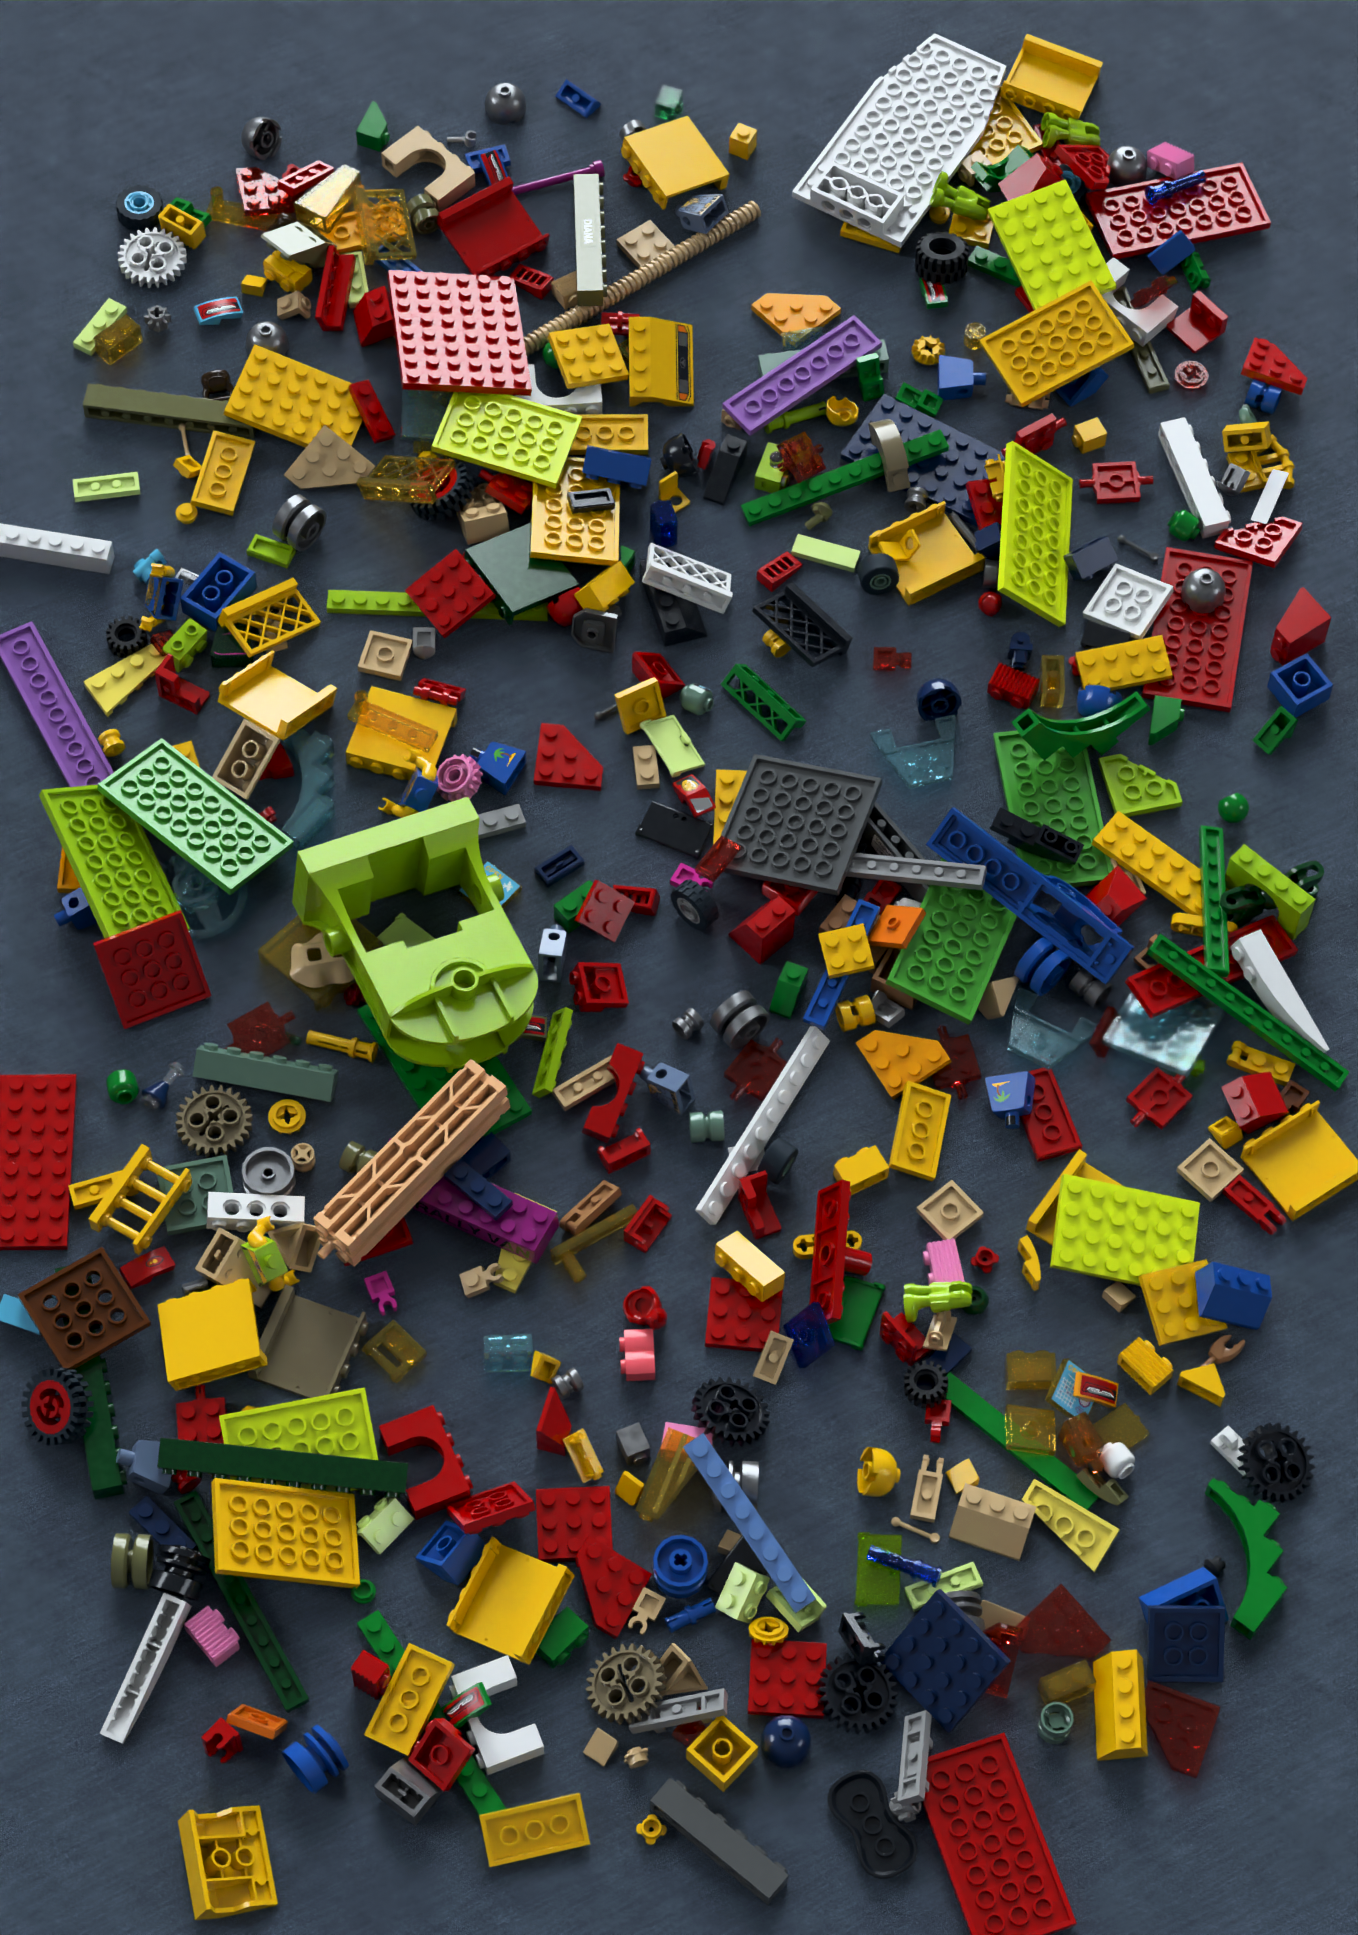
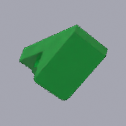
M1280 706L1254 737L1253 741L1267 754L1272 755L1285 738L1290 739L1292 737L1298 719L1283 706Z

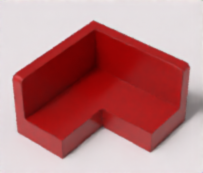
M169 653L155 671L159 696L196 715L210 697V692L180 678L176 674L174 658Z
M766 1170L739 1179L738 1201L755 1240L781 1231V1225L766 1193L768 1177Z

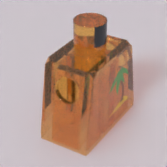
M1086 1411L1064 1421L1058 1437L1076 1466L1082 1467L1087 1464L1092 1474L1101 1471L1105 1467L1100 1459L1104 1447Z

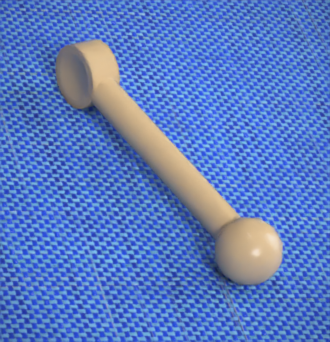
M180 423L178 428L182 434L185 456L190 455L185 432L186 425Z
M894 1517L891 1520V1524L894 1527L900 1526L929 1538L933 1544H937L940 1540L939 1534L927 1533L901 1522L898 1517Z

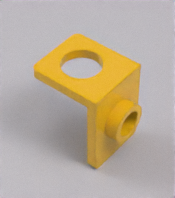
M676 471L659 481V499L673 514L690 504V500L678 488V473ZM676 496L681 498L682 503L672 505L669 500Z
M909 529L899 542L880 541L878 546L882 554H888L893 557L894 561H909L920 548L921 543L914 529ZM910 537L913 540V547L911 550L907 546V542Z

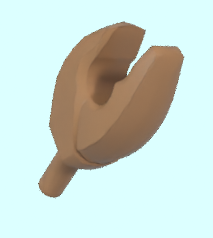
M1232 1335L1220 1337L1212 1344L1208 1355L1210 1358L1201 1366L1213 1364L1214 1362L1218 1365L1233 1360L1245 1346V1340H1241L1233 1348L1228 1349L1225 1347V1344L1231 1339Z

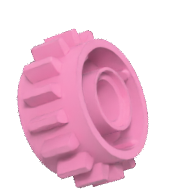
M455 754L453 757L445 759L437 770L438 788L436 791L446 801L450 800L453 802L465 797L471 799L478 792L479 786L482 784L481 776H483V773L479 771L480 765L472 757H467L464 754L460 757Z

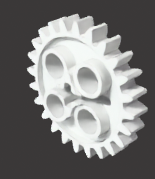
M154 227L153 232H150L148 228L145 229V233L137 230V236L130 234L131 240L124 239V245H120L118 264L121 273H125L126 279L131 278L132 284L139 281L140 287L147 283L148 288H150L155 283L156 287L159 288L160 282H163L165 285H167L168 279L174 282V275L181 276L180 270H185L184 264L187 263V254L184 243L180 242L179 236L173 237V232L166 234L164 228L160 232H157L156 227Z

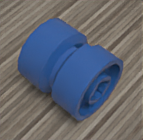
M1254 379L1248 390L1244 405L1248 404L1249 407L1255 409L1261 407V411L1273 415L1279 404L1283 389L1272 385L1267 387L1266 383Z

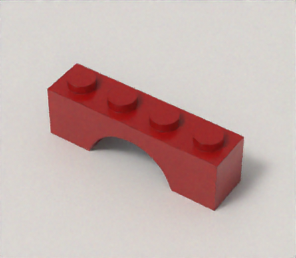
M617 1043L607 1070L616 1081V1097L608 1104L591 1107L581 1133L608 1143L610 1137H616L620 1127L616 1122L618 1117H623L628 1104L625 1103L627 1094L630 1096L633 1094L637 1084L633 1082L635 1074H641L645 1064L641 1060L644 1053Z

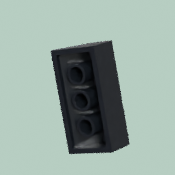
M647 559L640 561L641 580L646 572ZM643 583L665 647L707 637V632L696 603Z

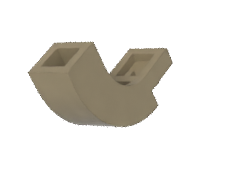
M891 419L868 423L872 445L877 447L883 463L887 491L893 492L910 488L907 468H909L902 438L895 423Z

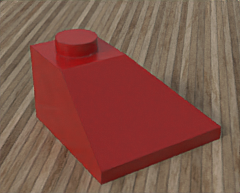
M1120 866L1114 868L1085 896L1117 926L1122 924L1148 899Z
M550 1386L536 1429L537 1449L565 1456L567 1449L563 1439L572 1434V1425L555 1387Z

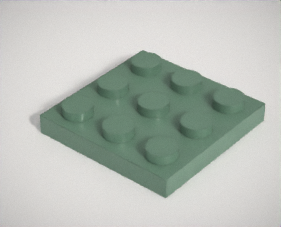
M227 1155L164 1166V1168L178 1176L187 1168L190 1170L192 1177L190 1189L186 1193H182L165 1218L168 1236L206 1229L208 1193H234ZM157 1175L160 1192L167 1195L174 1184ZM227 1212L229 1215H236L234 1212Z

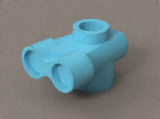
M156 549L147 559L142 558L135 563L133 573L140 582L144 581L148 584L152 571L151 563L165 565L167 561L162 553Z

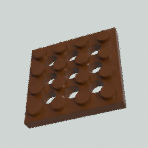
M103 1247L17 1294L18 1299L62 1368H69V1370L78 1368L151 1326L147 1315ZM90 1275L100 1276V1280L95 1284L87 1282V1278ZM74 1286L79 1289L78 1293L74 1296L66 1294V1290L69 1287ZM104 1293L112 1295V1299L106 1303L99 1301V1297ZM53 1298L58 1301L57 1305L53 1308L44 1306L48 1299ZM83 1305L91 1307L90 1312L85 1315H81L77 1311ZM115 1312L124 1314V1318L121 1321H113L111 1316ZM62 1317L70 1320L68 1325L64 1327L56 1325L57 1320ZM94 1324L103 1326L102 1331L97 1334L91 1333L89 1330ZM78 1336L82 1339L80 1344L76 1346L68 1344L71 1337Z

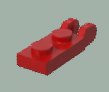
M1238 1175L1223 1189L1222 1193L1257 1224L1259 1223L1261 1228L1268 1234L1273 1235L1277 1230L1273 1223L1265 1217L1268 1213L1271 1219L1279 1225H1283L1286 1222L1284 1215L1274 1207V1204L1241 1175Z

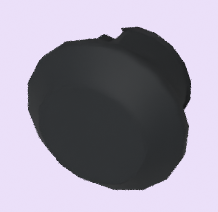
M1215 1556L1212 1560H1204V1568L1216 1578L1220 1577V1571L1226 1567L1225 1561L1220 1562L1222 1559L1220 1556Z

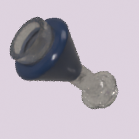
M175 1061L172 1064L169 1063L168 1068L170 1071L163 1080L142 1090L143 1097L141 1101L147 1108L156 1111L158 1108H165L169 1086L177 1076H184L185 1068L180 1063Z

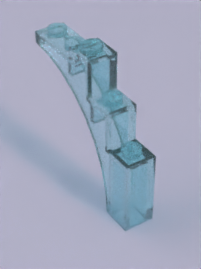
M303 729L296 731L283 741L293 753L302 774V788L298 804L292 816L282 828V832L294 841L293 847L298 851L304 850L335 816L334 802L326 796L327 792L335 785L334 773L330 767L325 765L334 755L333 741L327 735H321L317 731L309 736Z

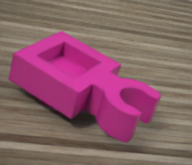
M680 863L670 879V885L678 887L682 882L690 879L702 887L707 886L712 889L713 881L708 878L701 879L700 871Z
M387 1271L365 1278L364 1284L372 1303L379 1301L380 1314L382 1316L385 1315L384 1307L386 1305H391L394 1312L397 1311V1303L391 1297L395 1295V1290Z

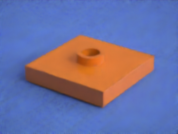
M887 905L867 938L869 945L906 949L926 915L925 910L917 907Z
M241 1704L230 1712L226 1719L228 1724L272 1740L285 1731L288 1724L286 1719L245 1704Z

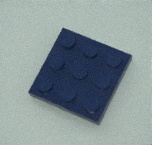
M1148 1605L1147 1681L1223 1682L1225 1607Z

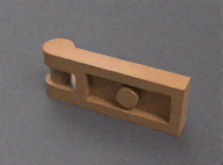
M603 1180L560 1220V1228L567 1232L570 1231L576 1237L583 1236L586 1227L622 1195L620 1188Z

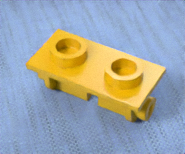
M997 454L998 460L988 459L985 461L986 465L984 467L989 481L997 479V481L990 483L993 498L997 502L1003 501L1005 460L1001 461L1000 454Z
M584 1428L564 1438L563 1442L582 1483H586L591 1479L597 1480L601 1478V1473L604 1472Z

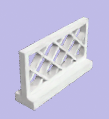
M650 543L646 572L642 579L643 583L724 614L733 592H730L731 574Z

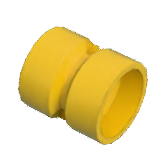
M868 995L856 997L853 999V1002L849 1000L838 1002L835 1007L836 1017L843 1032L856 1029L858 1024L863 1027L874 1024L876 1021L874 1008Z

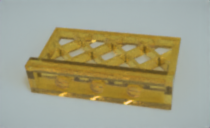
M355 185L353 204L365 265H374L375 260L416 259L417 253L404 189L364 190V185ZM399 196L400 201L395 204L389 198ZM368 197H376L380 201L375 205L369 201ZM383 203L392 208L388 213L380 208ZM375 211L383 216L380 221L372 217ZM395 211L403 215L400 221L392 216ZM387 219L395 224L392 229L383 224ZM378 228L387 233L383 238L375 233ZM398 228H401L402 230L407 232V234L404 237H402L395 231ZM390 236L399 241L395 246L386 241ZM403 244L410 249V252H403L398 248ZM383 245L390 251L379 253L378 248Z
M385 455L368 477H360L356 483L364 499L434 504L437 500L435 491L449 475L456 463L454 459ZM413 471H416V472H414V473H412V474H409V475H407V476L404 477V475H406V474H408V473H411V472H413ZM433 471V473L421 478V476H424Z

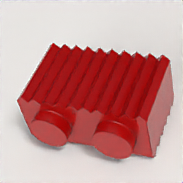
M999 663L988 683L987 693L996 700L1003 699L1010 702L1015 708L1028 709L1038 692L1040 680L1022 671L1015 670L1010 666H1006V664Z
M363 1650L351 1666L354 1687L358 1686V1690L362 1689V1692L375 1697V1700L384 1695L391 1680L388 1664Z

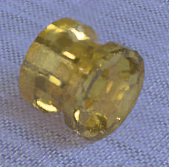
M973 322L965 327L963 341L965 346L974 350L982 347L979 340L985 337L986 329L982 324Z

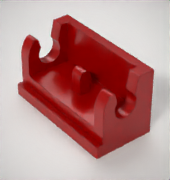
M638 1128L633 1135L606 1148L603 1146L598 1147L597 1155L608 1174L650 1155L651 1144L641 1128Z
M650 1194L625 1228L624 1241L646 1254L672 1218V1214L668 1212L670 1208Z
M222 1717L201 1737L205 1753L209 1757L217 1754V1751L220 1749L226 1750V1755L220 1760L221 1764L228 1762L237 1752L240 1753L243 1750L240 1734Z

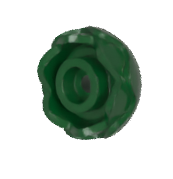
M972 1286L971 1296L976 1301L972 1300L971 1306L963 1307L962 1309L967 1314H981L989 1304V1298L985 1290L978 1286Z

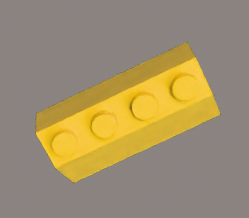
M1137 1649L1110 1652L1093 1662L1097 1760L1148 1756L1143 1658Z

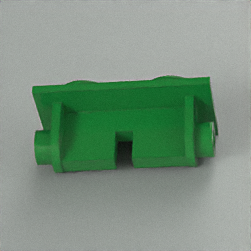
M1194 251L1180 262L1192 292H1195L1199 286L1208 288L1211 282L1206 270H1201L1204 265L1199 253Z

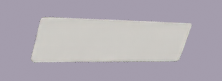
M1272 470L1251 517L1252 521L1267 524L1288 477V472Z

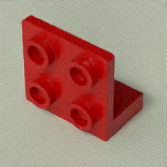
M1199 290L1193 294L1191 307L1169 322L1166 328L1187 348L1196 353L1225 332L1228 316Z
M887 1311L882 1313L880 1337L887 1345H892L896 1350L897 1357L902 1362L906 1361L909 1366H913L914 1363L933 1350L923 1348L926 1338L913 1323L907 1322L903 1312L894 1318Z

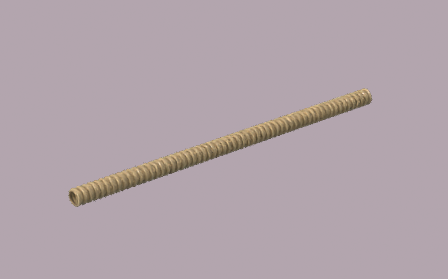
M749 201L748 204H744L725 216L707 234L697 232L696 235L691 236V239L687 238L685 241L677 244L675 248L672 247L670 251H666L659 257L654 258V260L649 261V264H644L638 270L629 273L628 276H624L617 282L612 283V286H607V297H603V306H578L577 304L575 308L565 311L564 315L560 314L559 318L555 317L553 321L550 320L548 324H544L543 328L539 327L537 330L532 331V334H527L524 337L527 357L529 354H533L534 351L543 348L549 342V332L575 329L577 325H581L582 322H586L593 316L598 315V312H603L604 309H608L609 306H613L614 303H618L620 300L628 297L630 293L633 294L635 290H640L641 287L650 284L651 281L656 280V277H661L667 271H671L672 268H676L677 265H681L683 262L691 259L693 255H698V252H703L704 249H708L709 246H713L714 243H718L719 240H723L724 237H728L730 234L743 228L745 224L748 225L750 221L761 216L759 206L755 202ZM434 391V394L440 405L447 406L453 392Z

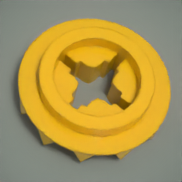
M922 335L920 339H915L911 349L914 359L924 365L937 364L939 355H945L946 351L945 344L941 343L939 338L935 339L931 335L929 337ZM926 345L929 348H932V354L928 350H925Z
M280 1100L269 1110V1123L272 1129L278 1131L279 1134L287 1133L291 1135L292 1132L299 1131L303 1124H305V1109L295 1100ZM285 1110H287L289 1116L292 1117L290 1118L289 1124L285 1122V1119H281L285 1116Z
M760 1617L749 1624V1637L754 1638V1642H762L763 1645L770 1643L774 1646L776 1642L783 1643L784 1639L788 1637V1625L781 1619Z

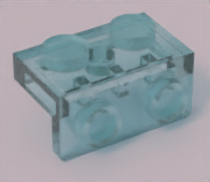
M494 1334L484 1336V1369L486 1373L531 1371L533 1361L532 1334Z

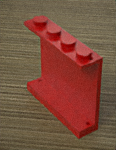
M509 176L438 213V226L472 275L493 276L500 270H507L517 261H524L530 254L536 251L541 252L548 245L549 233L541 234L513 193L514 182Z

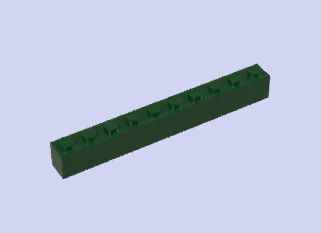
M65 1267L56 1268L55 1273L62 1270ZM90 1275L87 1278V1282L93 1284L92 1277ZM74 1286L69 1287L66 1290V1294L74 1296L78 1293L79 1289ZM83 1305L77 1312L81 1315L88 1314L91 1307ZM63 1317L64 1326L68 1325L70 1321L66 1317ZM94 1324L89 1331L97 1334L96 1329H100V1324ZM78 1336L71 1337L68 1344L76 1346L80 1344L82 1339ZM99 1355L74 1369L77 1371L76 1374H81L84 1377L81 1382L87 1381L89 1384L85 1391H91L93 1396L88 1397V1401H94V1407H88V1411L94 1413L93 1417L86 1418L91 1422V1425L84 1428L87 1432L83 1435L95 1500L124 1494L123 1485L127 1484L125 1470H120L119 1463H116V1456L121 1447L116 1448L115 1440L120 1438L117 1425H112L111 1418L116 1417L113 1402H108L107 1395H112L110 1381H105L104 1373L108 1372L106 1359H101Z
M161 1438L157 1468L162 1469V1474L177 1475V1471H185L188 1477L202 1478V1473L212 1474V1479H227V1476L237 1477L238 1481L251 1482L252 1479H262L261 1483L276 1485V1481L286 1482V1486L301 1488V1484H310L311 1489L323 1491L326 1490V1486L336 1487L335 1492L350 1493L351 1489H358L362 1495L375 1496V1491L385 1492V1497L400 1498V1494H405L408 1463Z

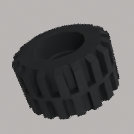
M948 232L929 233L927 236L921 237L916 246L915 271L923 280L931 281L933 284L940 282V285H945V283L952 284L954 281L958 282L967 273L968 243L963 241L962 237H957L956 234Z

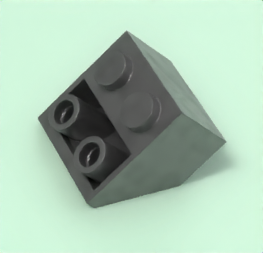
M405 1756L386 1771L374 1786L375 1795L416 1826L444 1791L410 1763L408 1756Z

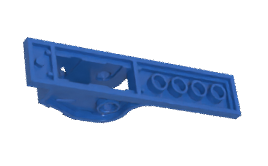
M955 807L950 809L926 843L929 848L947 862L986 866L987 873L983 890L1105 985L1110 982L1134 949L1133 945L1120 936L1123 931L1091 900L1062 879L1052 875H1044L1029 866ZM1041 890L1046 894L1052 895L1062 903L1054 915L1044 908L1032 904ZM1085 925H1090L1104 939L1101 943L1088 945L1084 941L1081 929Z

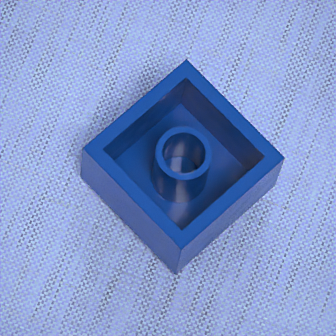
M1306 653L1271 672L1267 687L1281 705L1296 718L1329 700L1333 684Z

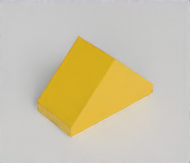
M1214 1363L1181 1372L1177 1382L1178 1386L1221 1407L1225 1391Z

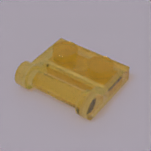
M394 1319L362 1348V1351L367 1356L370 1355L390 1374V1379L394 1383L401 1381L407 1372L427 1356V1351ZM380 1344L402 1363L398 1368L377 1349Z

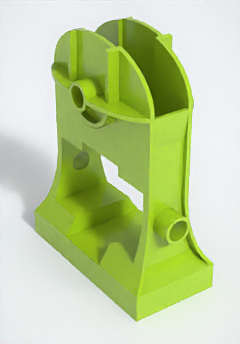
M469 797L298 851L292 903L302 923L314 927L323 933L324 944L330 956L334 957L340 954L343 956L390 1048L407 1061L423 1066L445 1067L448 1073H452L453 1069L465 1067L464 1065L470 1059L478 1064L502 1052L506 1054L509 1045L522 1035L530 1023L534 999L538 989L537 973L499 901L504 899L501 881L496 874L487 876L485 873L478 839L480 818ZM460 884L479 913L477 916L459 921L456 933L408 949L402 940L369 952L365 951L350 921L368 915L372 901L412 888H416L425 896Z

